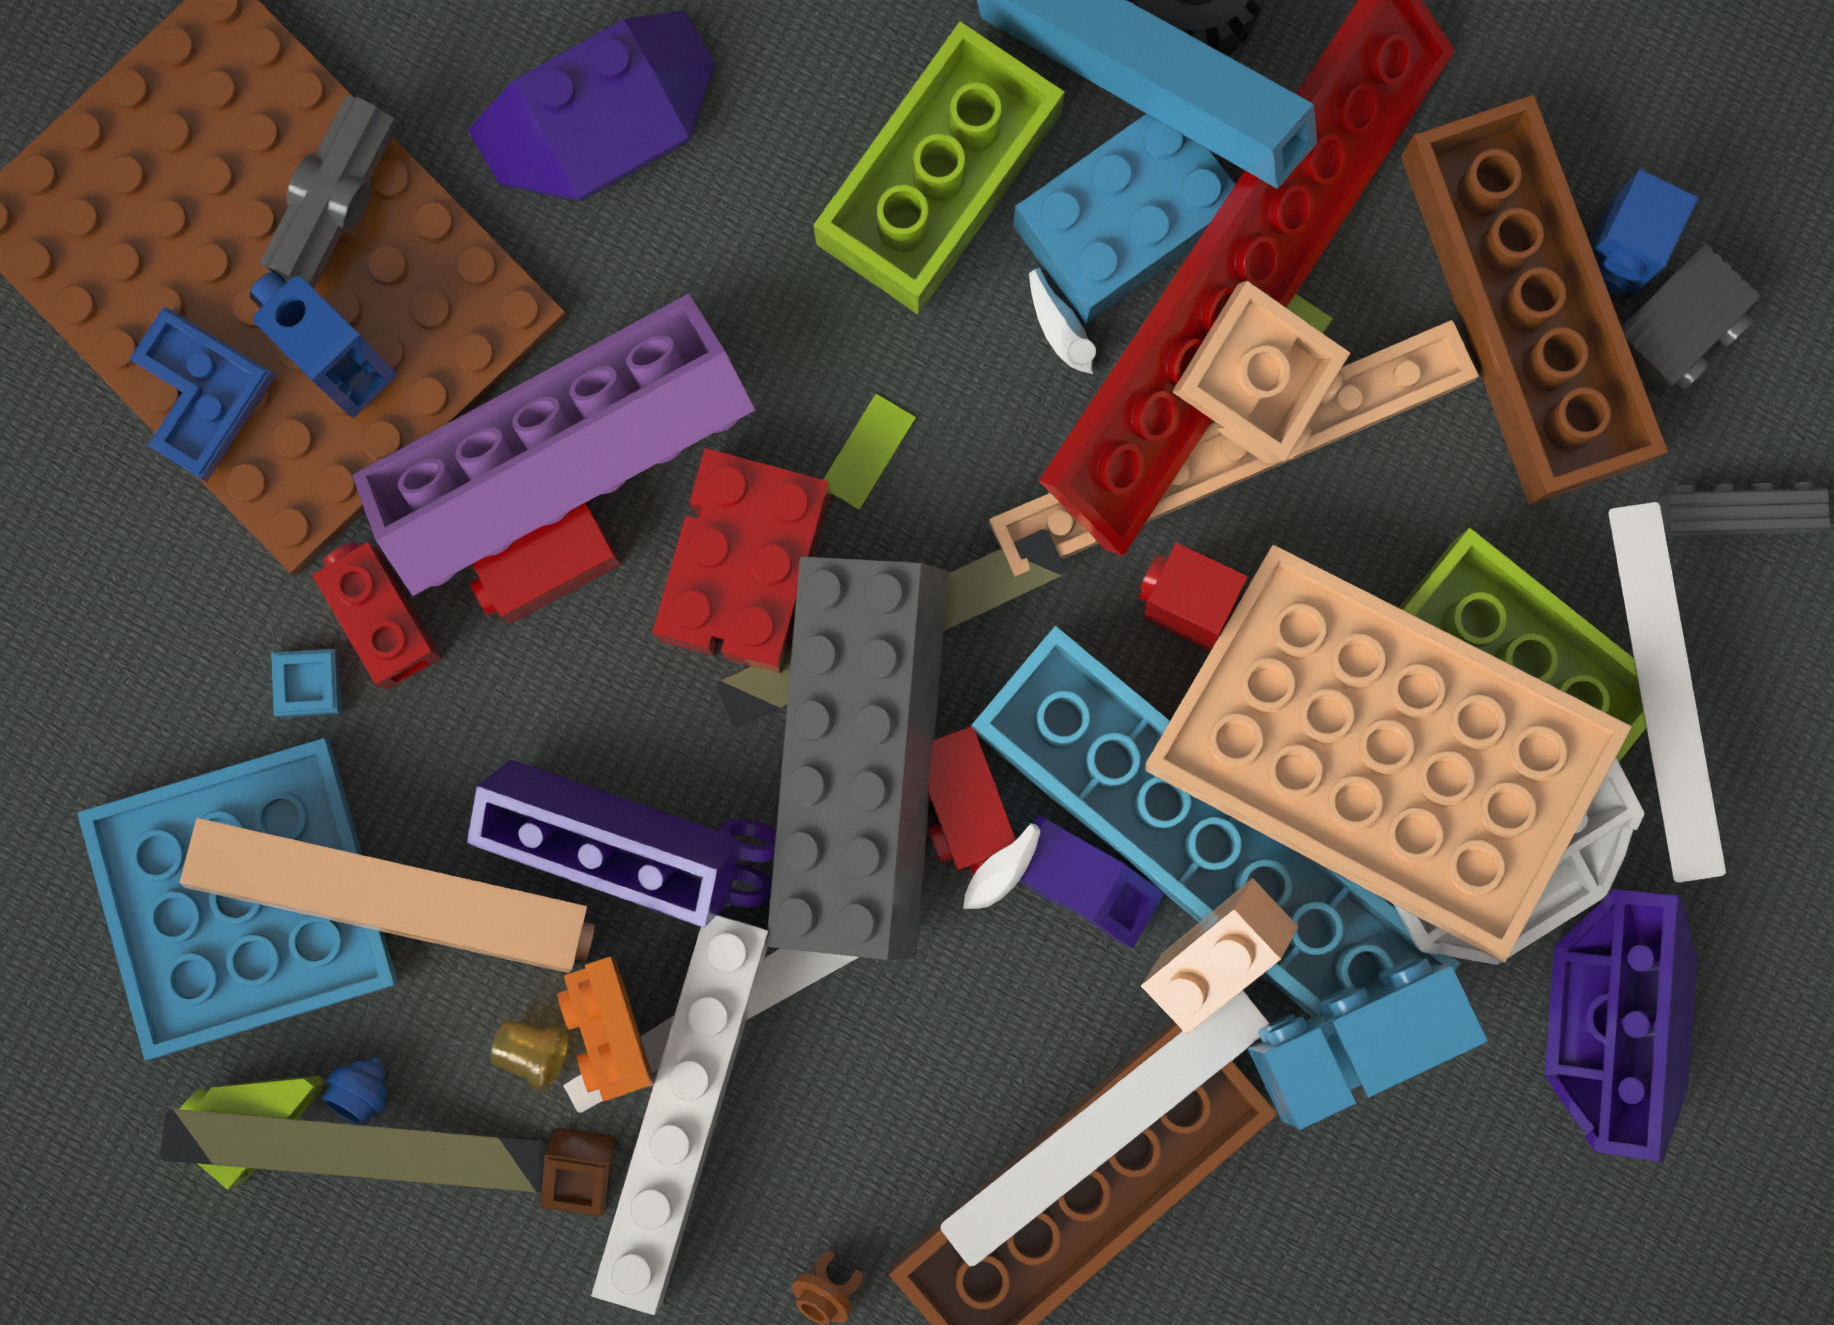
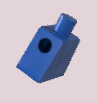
M273 271L260 277L252 286L249 295L250 299L260 308L255 313L253 322L352 419L398 376L360 334L300 275L292 277L287 282L278 272Z

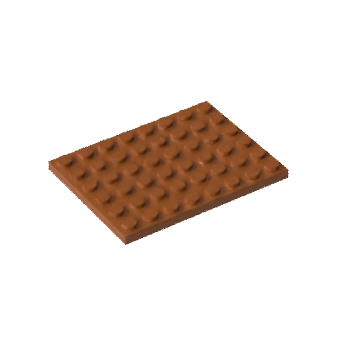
M184 0L0 171V273L154 433L157 432L182 392L132 362L130 357L164 306L276 375L208 482L199 477L197 478L290 574L296 577L365 511L352 476L353 474L470 412L568 319V316L392 137L370 179L372 185L371 196L362 218L352 231L342 233L314 288L398 374L393 381L352 419L253 322V317L260 308L250 299L249 295L255 282L270 272L264 269L259 262L289 206L286 200L287 191L296 168L307 155L316 154L345 96H353L259 0Z

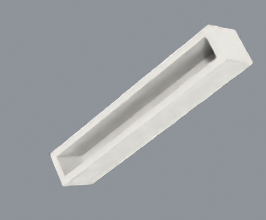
M716 915L705 928H700L591 1297L655 1315L663 1304L768 949L766 947L768 929L721 915Z

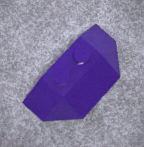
M685 10L623 19L514 79L468 131L500 186L513 189L520 188L539 194L581 202L690 141L709 81H711L716 67L715 62Z
M1613 889L1601 900L1602 903L1586 915L1554 946L1545 1077L1569 1114L1586 1134L1584 1137L1594 1152L1661 1162L1665 1158L1688 1091L1697 957L1682 895Z

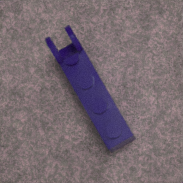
M510 759L477 785L467 844L705 928L727 904L740 907H758L769 902L772 880L763 872L749 866L738 865L736 862L737 858L754 862L774 860L776 829L758 821L734 819L724 822L720 826L719 831ZM732 836H753L765 841L767 845L745 844L734 839ZM739 880L750 883L757 887L758 890L742 891L731 888L732 881Z

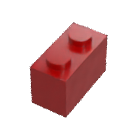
M1175 543L1168 558L1156 554L1140 587L1142 591L1139 599L1147 602L1144 620L1211 652L1225 628L1248 576Z

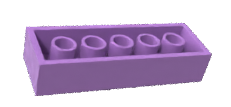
M688 293L352 476L377 543L412 596L430 586H438L447 582L456 572L476 561L504 551L513 541L535 529L558 522L570 510L592 498L617 490L627 479L651 466L674 459L683 449L710 434L731 428L740 418L755 411L725 350Z

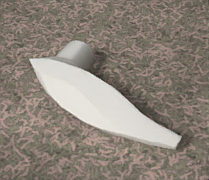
M1040 268L1034 269L1029 273L1031 294L1045 337L1056 354L1070 367L1093 374V359L1096 354L1094 344L1088 340L1085 329L1073 310L1055 295Z
M1030 823L1017 840L993 854L976 871L965 893L963 909L989 907L1001 900L1016 886L1025 873L1036 849L1041 832L1037 825Z

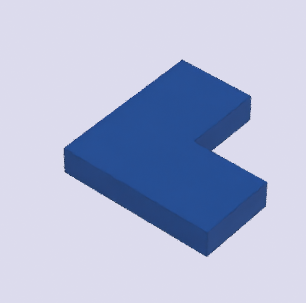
M165 306L130 357L132 362L182 392L148 446L208 482L276 377L265 367Z

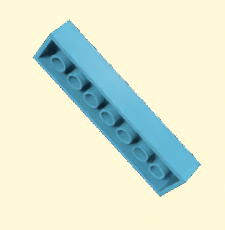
M1054 626L971 725L979 739L1198 922L1253 878L1299 926L1281 960L1264 972L1262 976L1311 1017L1322 1013L1318 1004L1320 1000L1351 986H1355L1356 990L1363 987L1367 991L1382 985L1378 976L1380 972L1405 960L1415 958L1416 961L1427 958L1429 964L1452 965L1454 971L1461 964L1452 956L1424 953L1417 949L1397 910L1382 897L1147 772L1146 762L1170 721L1057 626Z

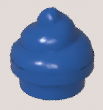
M372 1057L368 1061H355L349 1064V1066L335 1068L325 1081L328 1090L322 1097V1102L331 1111L355 1125L366 1126L372 1116L380 1117L386 1108L385 1100L387 1098V1088L382 1082L385 1078V1070L380 1063V1058Z

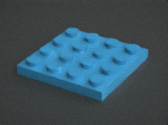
M319 739L77 812L144 1061L153 1060L399 985L385 933L382 931L189 889L179 883L196 818L362 855L329 739Z

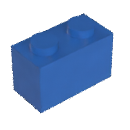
M1639 169L1608 202L1589 242L1609 294L1621 296L1625 293L1632 297L1666 266L1699 197Z

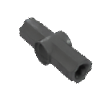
M345 96L316 154L307 155L300 162L291 178L286 199L289 206L259 262L264 269L270 272H278L287 282L292 277L300 275L313 289L315 288L342 233L352 231L367 208L372 189L370 179L399 125L394 117L361 98Z

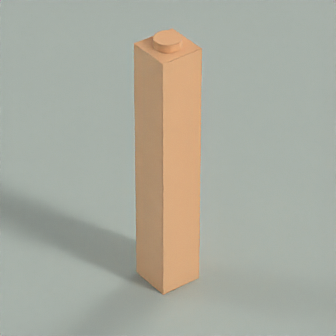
M196 818L179 882L189 889L566 973L572 971L575 959L587 961L595 924L584 922L587 906L200 818Z

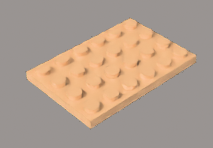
M1272 545L1147 760L1146 771L1505 963L1632 726Z

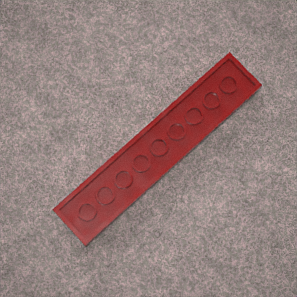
M1422 0L1357 1L1296 93V95L1314 104L1317 144L1278 189L1246 170L1244 171L1038 480L1105 550L1121 556L1125 555L1213 421L1172 391L1239 283L1248 281L1287 308L1455 52Z

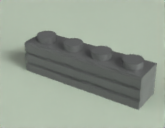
M1813 482L1789 484V489L1774 490V483H1757L1749 485L1750 490L1735 491L1734 484H1718L1710 486V491L1695 492L1694 485H1678L1671 487V492L1658 498V503L1661 509L1666 537L1819 533L1830 528L1827 488L1814 489Z

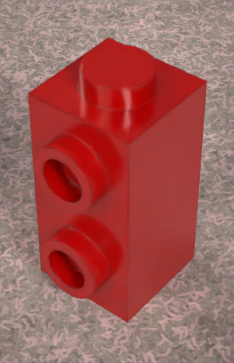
M585 502L570 510L558 522L543 525L513 541L504 551L496 555L486 556L473 563L472 565L479 578L471 581L470 585L478 602L488 616L497 611L500 618L512 624L621 564L593 511Z
M351 542L332 551L323 559L326 567L315 572L312 576L375 685L390 690L442 659L440 652L380 550L368 542L360 547L357 542Z
M968 727L933 740L928 792L939 823L929 826L928 829L940 862L943 863L953 859L957 871L970 867L974 876L976 871L993 854L1011 845L1016 839L975 730L972 727Z

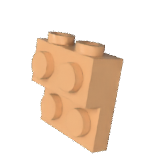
M1245 281L1236 286L1172 392L1217 422V431L1264 463L1285 462L1287 458H1294L1307 443L1312 432V428L1307 424L1319 404L1321 406L1327 404L1339 390L1344 380V374L1340 372V369L1350 352L1250 282Z

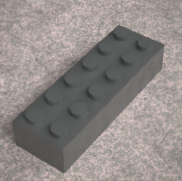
M800 557L766 947L881 960L916 958L930 798L928 783L932 745L935 739L949 573L947 570L913 562Z

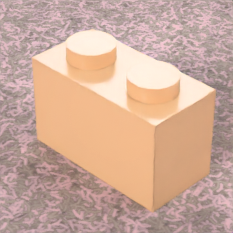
M1252 878L1161 953L1141 987L1188 1034L1281 960L1299 926Z

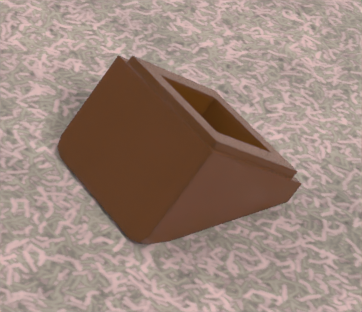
M562 1128L553 1130L544 1156L540 1208L604 1217L614 1163L616 1138Z

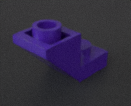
M1038 816L1034 822L1041 830L1037 846L1025 873L1019 881L1044 899L1077 913L1115 941L1133 949L1164 893L1127 865L1047 819Z

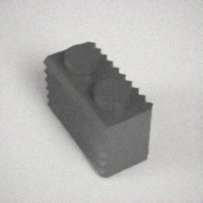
M1704 244L1621 326L1640 378L1658 395L1674 384L1684 391L1710 366L1711 363L1702 355L1717 340L1725 347L1729 346L1754 321L1746 311L1760 298L1758 291L1752 289L1747 281L1742 280L1740 274L1733 271L1730 264L1723 262L1721 256L1714 253L1710 246Z

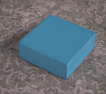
M325 649L271 653L275 717L342 714L340 651Z

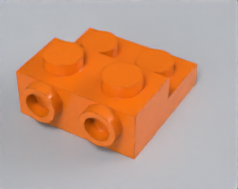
M610 956L585 964V969L564 975L568 990L557 993V997L568 1030L580 1027L587 1052L576 1055L587 1092L599 1090L604 1102L653 1086L655 1080L617 961Z

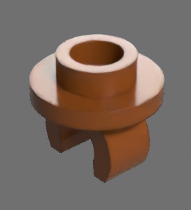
M830 1250L821 1254L811 1267L809 1274L801 1273L797 1275L791 1286L794 1295L798 1299L796 1306L800 1312L810 1320L822 1325H828L830 1321L843 1323L848 1319L853 1310L848 1299L859 1288L863 1278V1273L856 1269L845 1284L837 1285L831 1282L826 1270L835 1254Z

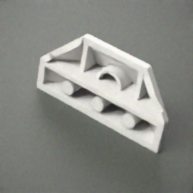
M1617 758L1614 759L1509 957L1607 896L1626 855L1633 829H1638L1645 814ZM1394 904L1417 949L1420 951L1496 965L1501 963L1498 959Z

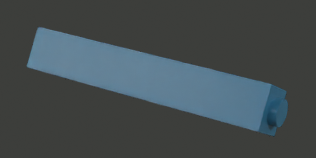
M977 0L981 19L1277 189L1317 144L1313 103L1127 0Z

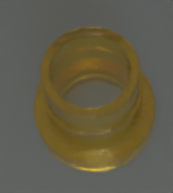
M508 1019L502 1024L495 1037L490 1056L491 1064L508 1070L511 1074L528 1079L529 1087L545 1092L554 1083L562 1067L568 1046V1033L566 1030L555 1026H550L547 1030L530 1024H522Z

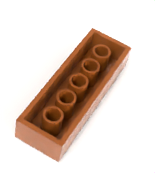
M1531 95L1413 135L1401 155V160L1529 506L1646 467L1667 454L1668 450L1535 96Z
M1172 1020L890 1264L889 1275L931 1325H1037L1278 1114L1238 1067L1230 1061L978 1264L969 1266L941 1231V1224L1181 1033L1183 1030Z

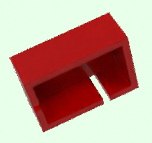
M705 448L689 502L695 515L699 517L697 519L685 516L652 631L653 635L660 642L712 656L715 655L718 645L714 638L724 640L721 653L726 660L781 674L794 630L800 557H814L831 498L829 481Z

